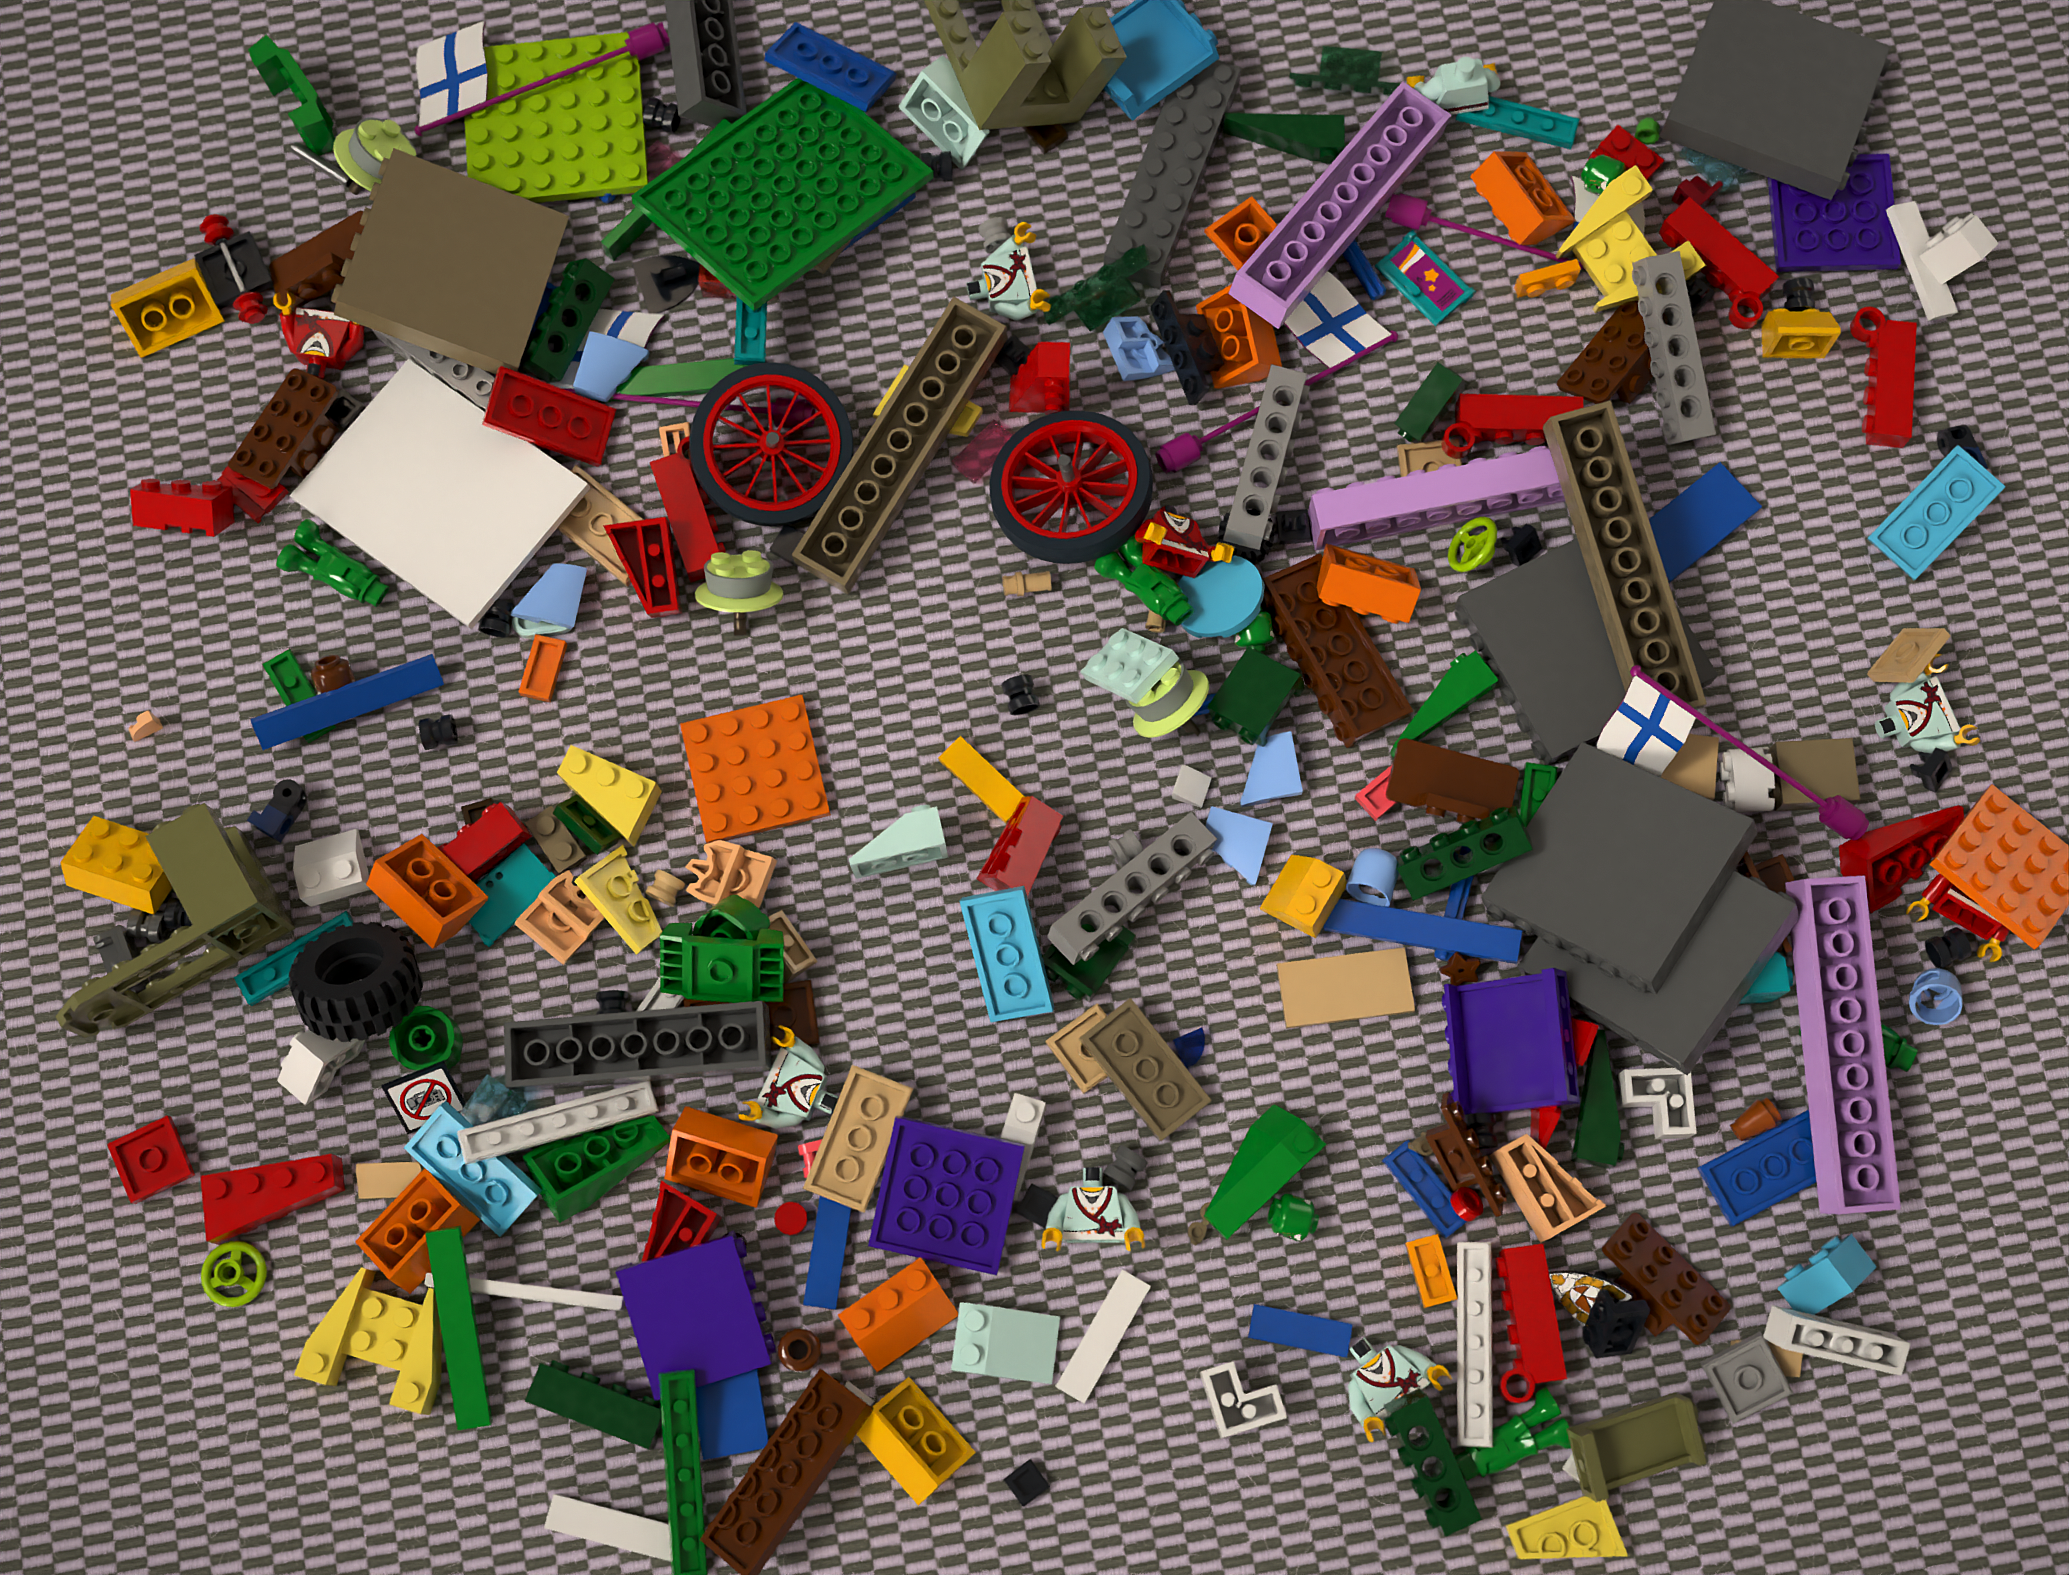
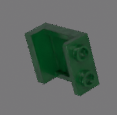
M1248 646L1207 706L1212 717L1211 721L1215 726L1224 731L1231 729L1238 733L1237 736L1249 745L1256 743L1264 747L1267 743L1265 737L1267 731L1293 694L1297 697L1301 695L1305 689V684L1300 673Z
M1081 925L1085 931L1095 932L1091 925ZM1122 925V931L1113 940L1108 942L1105 939L1097 945L1099 950L1089 960L1084 961L1081 959L1074 965L1052 943L1045 954L1042 955L1047 978L1052 982H1055L1057 979L1068 986L1065 990L1075 999L1081 1001L1085 998L1091 1002L1134 944L1136 935Z

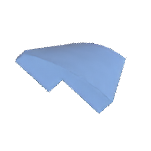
M1139 316L1111 318L1103 334L1123 381L1150 378L1175 370L1170 356L1161 348L1164 342L1157 335L1149 331L1147 325Z
M589 331L573 384L576 394L589 399L607 402L616 393V388L632 376L631 371L642 359L644 361L648 359L649 350L615 337Z
M553 563L518 605L514 607L511 616L535 623L544 621L572 629L575 625L587 568Z
M1291 731L1266 737L1267 743L1264 747L1257 745L1240 800L1241 807L1270 803L1272 799L1302 795L1303 790Z
M1211 806L1205 827L1217 838L1212 851L1219 854L1230 868L1233 867L1246 878L1248 884L1255 886L1273 823Z

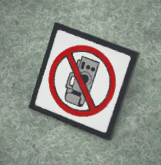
M444 1061L382 1084V1089L407 1134L418 1131L445 1101L460 1114L469 1111V1107Z

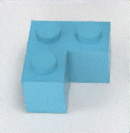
M1852 1234L1842 1240L1835 1236L1823 1244L1821 1250L1808 1259L1811 1262L1803 1268L1798 1263L1783 1274L1786 1280L1778 1287V1290L1793 1310L1815 1315L1853 1292L1877 1266Z

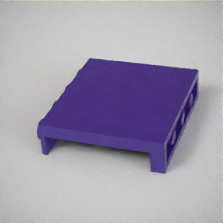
M1548 968L1542 969L1540 974L1460 986L1444 984L1442 1006L1447 1014L1445 1038L1450 1047L1448 1070L1453 1079L1451 1095L1454 1101L1461 1103L1465 1114L1482 1112L1496 1114L1580 1103L1566 971Z
M734 1230L730 1231L727 1236L637 1264L627 1263L619 1266L616 1270L617 1279L654 1400L660 1399L659 1373L693 1369L695 1371V1386L697 1388L772 1363V1354L777 1352L775 1342L771 1333H765L762 1323L767 1320L762 1301L756 1302L752 1290L757 1289L756 1280L752 1269L746 1271L743 1258L747 1257L746 1247L742 1237L736 1238Z

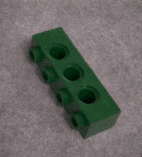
M587 258L571 261L563 270L562 276L564 279L560 286L551 293L549 297L550 305L547 311L537 319L535 324L537 329L533 337L527 340L520 361V365L547 383L558 382L563 379L615 279ZM576 287L581 292L580 300L576 297L575 294ZM562 313H565L567 316V325L562 322ZM549 338H551L554 343L553 352L549 349L548 346Z
M1515 805L1510 808L1500 807L1493 810L1487 818L1480 821H1467L1455 832L1448 835L1447 833H1440L1432 837L1429 843L1420 847L1415 845L1404 849L1396 857L1398 860L1397 870L1414 901L1533 850L1532 841ZM1489 833H1497L1501 836L1495 842H1488L1484 839ZM1459 846H1467L1471 849L1465 855H1459L1454 852ZM1429 859H1437L1441 864L1438 867L1430 868L1425 865V862Z
M1418 1388L1383 1405L1388 1415L1383 1418V1421L1391 1437L1397 1436L1401 1447L1396 1449L1404 1467L1410 1466L1414 1474V1478L1410 1479V1482L1419 1499L1424 1497L1428 1508L1423 1511L1431 1528H1438L1447 1537L1482 1520L1428 1395ZM1416 1426H1422L1420 1437L1414 1440L1409 1439L1410 1431ZM1429 1457H1436L1434 1467L1429 1470H1423L1424 1461ZM1443 1488H1449L1447 1498L1437 1501V1493Z

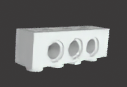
M1774 1305L1771 1307L1763 1336L1764 1339L1786 1350L1902 1376L1910 1347L1909 1342L1889 1332Z

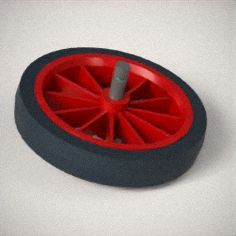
M766 362L737 369L718 381L708 391L699 404L692 421L689 450L693 470L700 485L709 498L722 510L739 520L754 525L785 526L806 520L819 512L853 457V434L849 418L842 403L826 383L799 367L783 363ZM766 388L768 431L764 430L742 397L743 394L752 390ZM770 388H780L795 393L777 431L772 430ZM798 395L809 401L818 412L782 435L780 432ZM735 399H739L761 432L760 436L721 416ZM820 416L823 418L829 434V439L785 440ZM719 421L757 440V442L713 445V436L717 422ZM830 445L826 469L787 450V447ZM756 448L757 452L721 474L713 451ZM787 455L823 473L821 478L806 492L783 456ZM760 456L762 461L745 495L734 489L725 478ZM766 461L771 462L774 502H763L748 497ZM776 461L781 462L802 495L791 500L777 502Z
M1077 410L1049 414L1022 427L1005 443L998 453L992 467L989 482L991 506L994 516L1006 537L1026 554L1043 561L1059 564L1091 561L1121 547L1136 533L1144 522L1150 509L1153 495L1151 464L1145 449L1135 434L1125 425L1111 417L1096 412ZM1076 442L1072 463L1068 455L1060 456L1056 445ZM1088 442L1100 445L1079 469L1083 443ZM1052 447L1060 470L1058 472L1035 458V456ZM1110 451L1120 458V461L1093 471ZM1029 464L1050 479L1020 477L1019 475L1023 468ZM1128 471V485L1099 483ZM1015 488L1044 490L1015 502ZM1092 494L1122 496L1124 499L1120 506L1114 509ZM1087 502L1109 517L1091 527L1082 504ZM1048 503L1032 522H1029L1021 514ZM1064 505L1059 531L1053 532L1042 529L1054 513ZM1078 507L1087 529L1066 532L1070 509Z

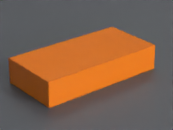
M535 634L518 691L520 696L551 703L568 645L566 641Z

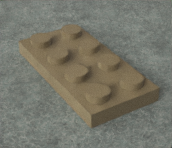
M1131 998L1079 1038L1159 1142L1212 1101Z

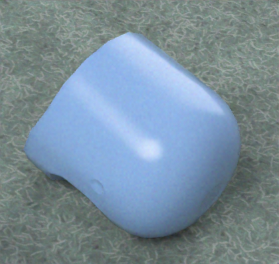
M1379 848L1362 850L1352 867L1346 884L1347 892L1361 903L1389 907L1394 887L1399 877L1397 858L1388 851ZM1358 884L1375 888L1381 891L1386 898L1363 893Z
M1933 968L1922 972L1915 979L1913 989L1909 995L1911 1012L1917 1019L1926 1024L1942 1025L1955 1020L1962 1009V989L1957 977L1948 970ZM1928 988L1940 993L1934 996V1000H1942V1002L1936 1009L1927 1008L1921 1003L1922 991L1928 997L1930 996Z

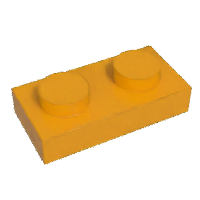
M1573 259L1519 274L1514 287L1517 297L1528 296L1533 298L1543 294L1546 290L1553 288L1562 290L1572 286L1576 282L1581 270L1578 260Z
M1435 1234L1406 1242V1250L1423 1307L1427 1308L1456 1300V1292L1439 1235Z

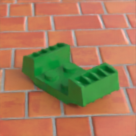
M267 34L264 35L248 51L271 94L274 97L285 89L290 88L302 105L289 112L288 116L306 146L318 156L334 151L335 136L332 132L334 122L317 92L287 49L279 48Z
M669 923L660 933L661 993L681 995L691 1000L730 1003L752 1001L783 1002L784 939L782 931L760 928L757 940L693 936V923Z

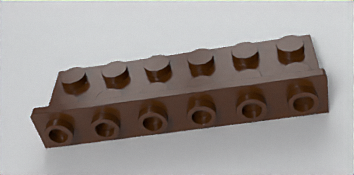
M1319 553L1263 578L1265 589L1260 606L1271 615L1274 631L1283 638L1287 645L1289 657L1297 662L1302 671L1305 684L1312 688L1318 698L1320 710L1332 722L1337 739L1341 742L1343 741L1346 748H1350L1359 739L1410 716L1413 713V709L1357 614L1352 610V607L1340 604L1338 607L1324 603L1322 598H1319L1317 583L1323 558Z
M819 1369L816 1375L809 1381L807 1388L795 1405L790 1408L776 1432L769 1438L768 1443L755 1462L750 1465L736 1489L729 1495L722 1509L714 1520L710 1522L700 1540L740 1575H759L874 1408L842 1385L837 1379Z

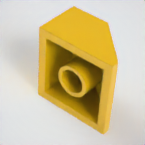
M1779 308L1769 311L1761 323L1763 358L1824 359L1841 334L1840 326L1831 312H1820L1818 309L1792 312L1785 308Z
M1291 854L1260 906V910L1317 938L1346 888L1345 874L1317 858Z

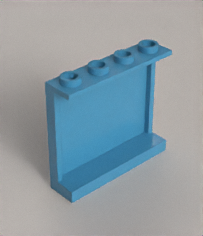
M1135 0L1110 18L1127 58L1103 90L1131 120H1134L1220 58L1216 49L1218 40L1210 29L1206 31L1203 29L1199 18L1193 12L1191 14L1187 12L1181 0Z

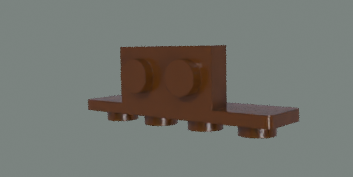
M1450 1092L1444 1093L1440 1108L1447 1124L1427 1130L1426 1139L1453 1191L1478 1183L1495 1217L1503 1215L1504 1202L1507 1201L1505 1190L1501 1183L1496 1184L1492 1176L1491 1162L1487 1156H1482L1478 1148L1479 1141L1475 1131L1472 1128L1468 1129L1464 1121L1465 1113L1461 1103L1454 1101Z

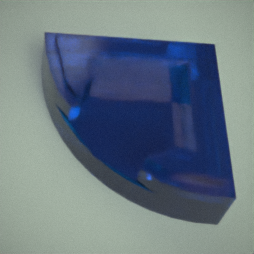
M1199 1028L1172 1041L1181 1062L1187 1070L1192 1068L1203 1054L1205 1046L1203 1028Z

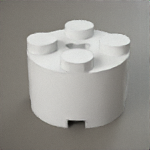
M1768 747L1751 748L1773 764L1771 754H1767ZM1729 749L1727 752H1723V762H1720L1721 781H1727L1726 792H1723V806L1739 813L1773 811L1775 798H1768V792L1775 789L1774 773L1741 749Z

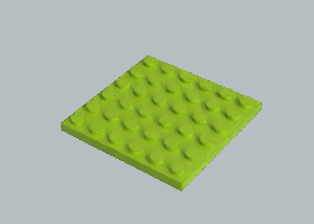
M628 32L484 47L488 71L487 100L626 46L624 40L629 38ZM628 51L464 116L467 177L535 203L605 196L604 194L611 193L612 195L635 193L647 185L649 178L645 125L643 123L644 108L641 66L637 55L631 57Z

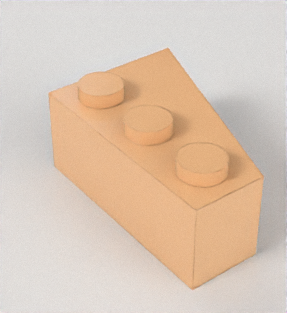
M1528 1134L1521 1136L1490 1155L1491 1160L1540 1243L1606 1207L1600 1199L1594 1198L1583 1188L1582 1183L1578 1179L1572 1178L1558 1165L1559 1162Z

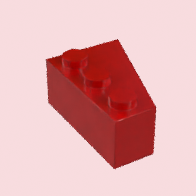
M1070 342L1037 343L1027 356V363L1021 364L1018 367V374L1010 377L1009 412L1045 413L1049 415L1070 411Z
M143 479L140 484L130 489L133 526L167 530L168 527H181V533L189 534L193 533L192 528L206 530V536L215 537L235 522L232 486H221V482L207 481L203 482L202 485H191L189 480H175L171 484L160 483L159 479Z
M660 517L603 525L646 613L651 618L682 614L671 528L668 519Z
M1033 796L1022 797L976 879L994 891L1024 886L1028 897L1049 847L1061 830L1060 822L1063 815Z
M661 1180L660 1192L651 1220L652 1225L648 1242L645 1245L641 1262L709 1241L723 1217Z

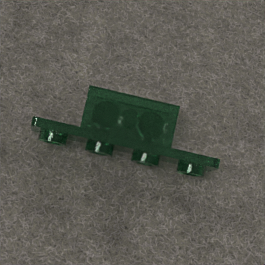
M1322 46L1319 75L1289 73V80H1295L1294 86L1312 88V82L1324 83V89L1341 91L1342 85L1354 86L1353 92L1371 94L1372 88L1383 89V95L1388 96L1401 84L1378 81L1382 51Z
M1145 244L1129 249L1120 259L1102 266L1097 273L1086 280L1076 282L1071 289L1060 296L1056 295L1050 298L1047 303L1051 305V308L1048 312H1044L1045 322L1051 325L1074 311L1091 332L1109 321L1112 317L1119 315L1140 302V294L1127 277L1150 264L1149 252Z

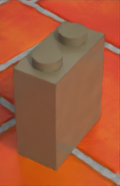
M1853 738L1775 742L1769 748L1767 754H1771L1773 765L1821 799L1825 800L1829 797L1832 798L1840 795L1853 805L1861 800ZM1774 773L1775 789L1768 793L1769 798H1775V811L1819 809V804Z

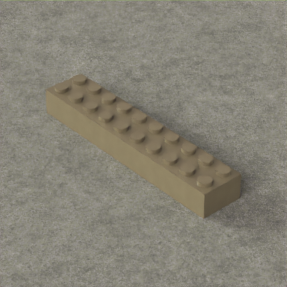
M953 296L792 553L796 565L849 595L1008 339L1007 328L1004 324Z
M1611 400L1550 417L1543 425V431L1625 692H1627L1633 678L1630 674V669L1635 665H1639L1643 673L1698 710L1706 705L1707 702Z

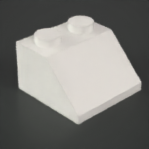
M358 829L295 846L293 871L299 898L310 907L371 890L366 885L369 873Z

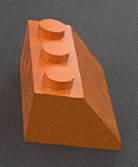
M1493 151L1470 176L1476 184L1477 192L1487 199L1492 206V212L1495 217L1505 224L1509 230L1510 238L1519 245H1536L1570 226L1575 221V218L1526 152Z
M1251 196L1207 227L1204 233L1239 271L1278 225Z
M1231 285L1196 305L1197 314H1204L1224 362L1219 371H1210L1213 386L1216 389L1258 382L1268 377L1271 364L1282 367L1273 325L1229 295Z
M1326 543L1317 583L1318 596L1322 598L1324 603L1336 607L1340 606V604L1350 606L1353 611L1363 615H1369L1370 612L1381 615L1382 619L1395 624L1399 623V621L1409 623L1421 591L1414 568Z
M423 834L418 835L375 860L366 883L432 949L455 936L489 898Z
M685 1106L672 1129L664 1179L757 1208L774 1160L778 1135Z
M424 1168L363 1232L355 1243L390 1281L411 1294L425 1279L426 1273L432 1272L425 1233L430 1230L461 1226L464 1238L480 1219Z
M920 1257L839 1313L838 1317L878 1373L957 1318L958 1311Z

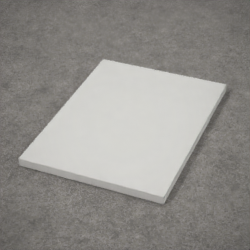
M408 359L290 494V497L472 630L591 487L587 482L531 443L481 425L485 414L482 409Z

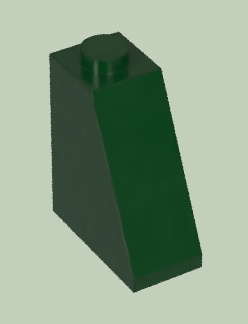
M1437 362L1394 424L1400 428L1397 433L1411 443L1415 439L1424 442L1457 401L1459 394L1463 393L1470 383L1447 366Z

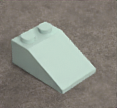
M943 55L920 72L898 106L943 152L951 151L952 161L961 170L966 167L990 133L988 129L979 130L952 65Z
M920 805L912 808V812L904 814L853 855L849 862L855 879L949 858L937 806L930 808V805Z
M960 1302L951 1371L1052 1384L1060 1317Z

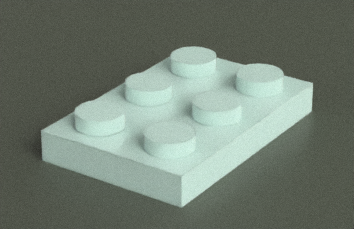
M1121 628L1110 637L1109 642L1097 654L1089 659L1087 665L1080 673L1087 681L1137 704L1179 658L1173 650Z

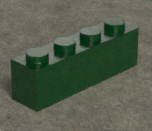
M553 1359L550 1365L539 1364L524 1402L642 1448L654 1450L662 1430L661 1401L654 1400V1398L644 1395L642 1401L630 1397L631 1389L613 1383L611 1389L599 1385L600 1377L582 1371L580 1377L568 1373L571 1366Z

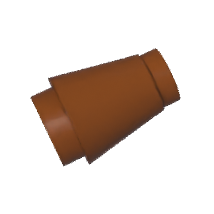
M1766 1097L1761 1101L1757 1099L1730 1125V1128L1742 1142L1746 1138H1751L1777 1127L1776 1123L1782 1120V1117L1773 1103Z

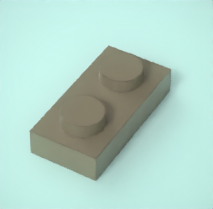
M551 805L525 822V824L559 875L588 858L567 827L553 814L554 808Z

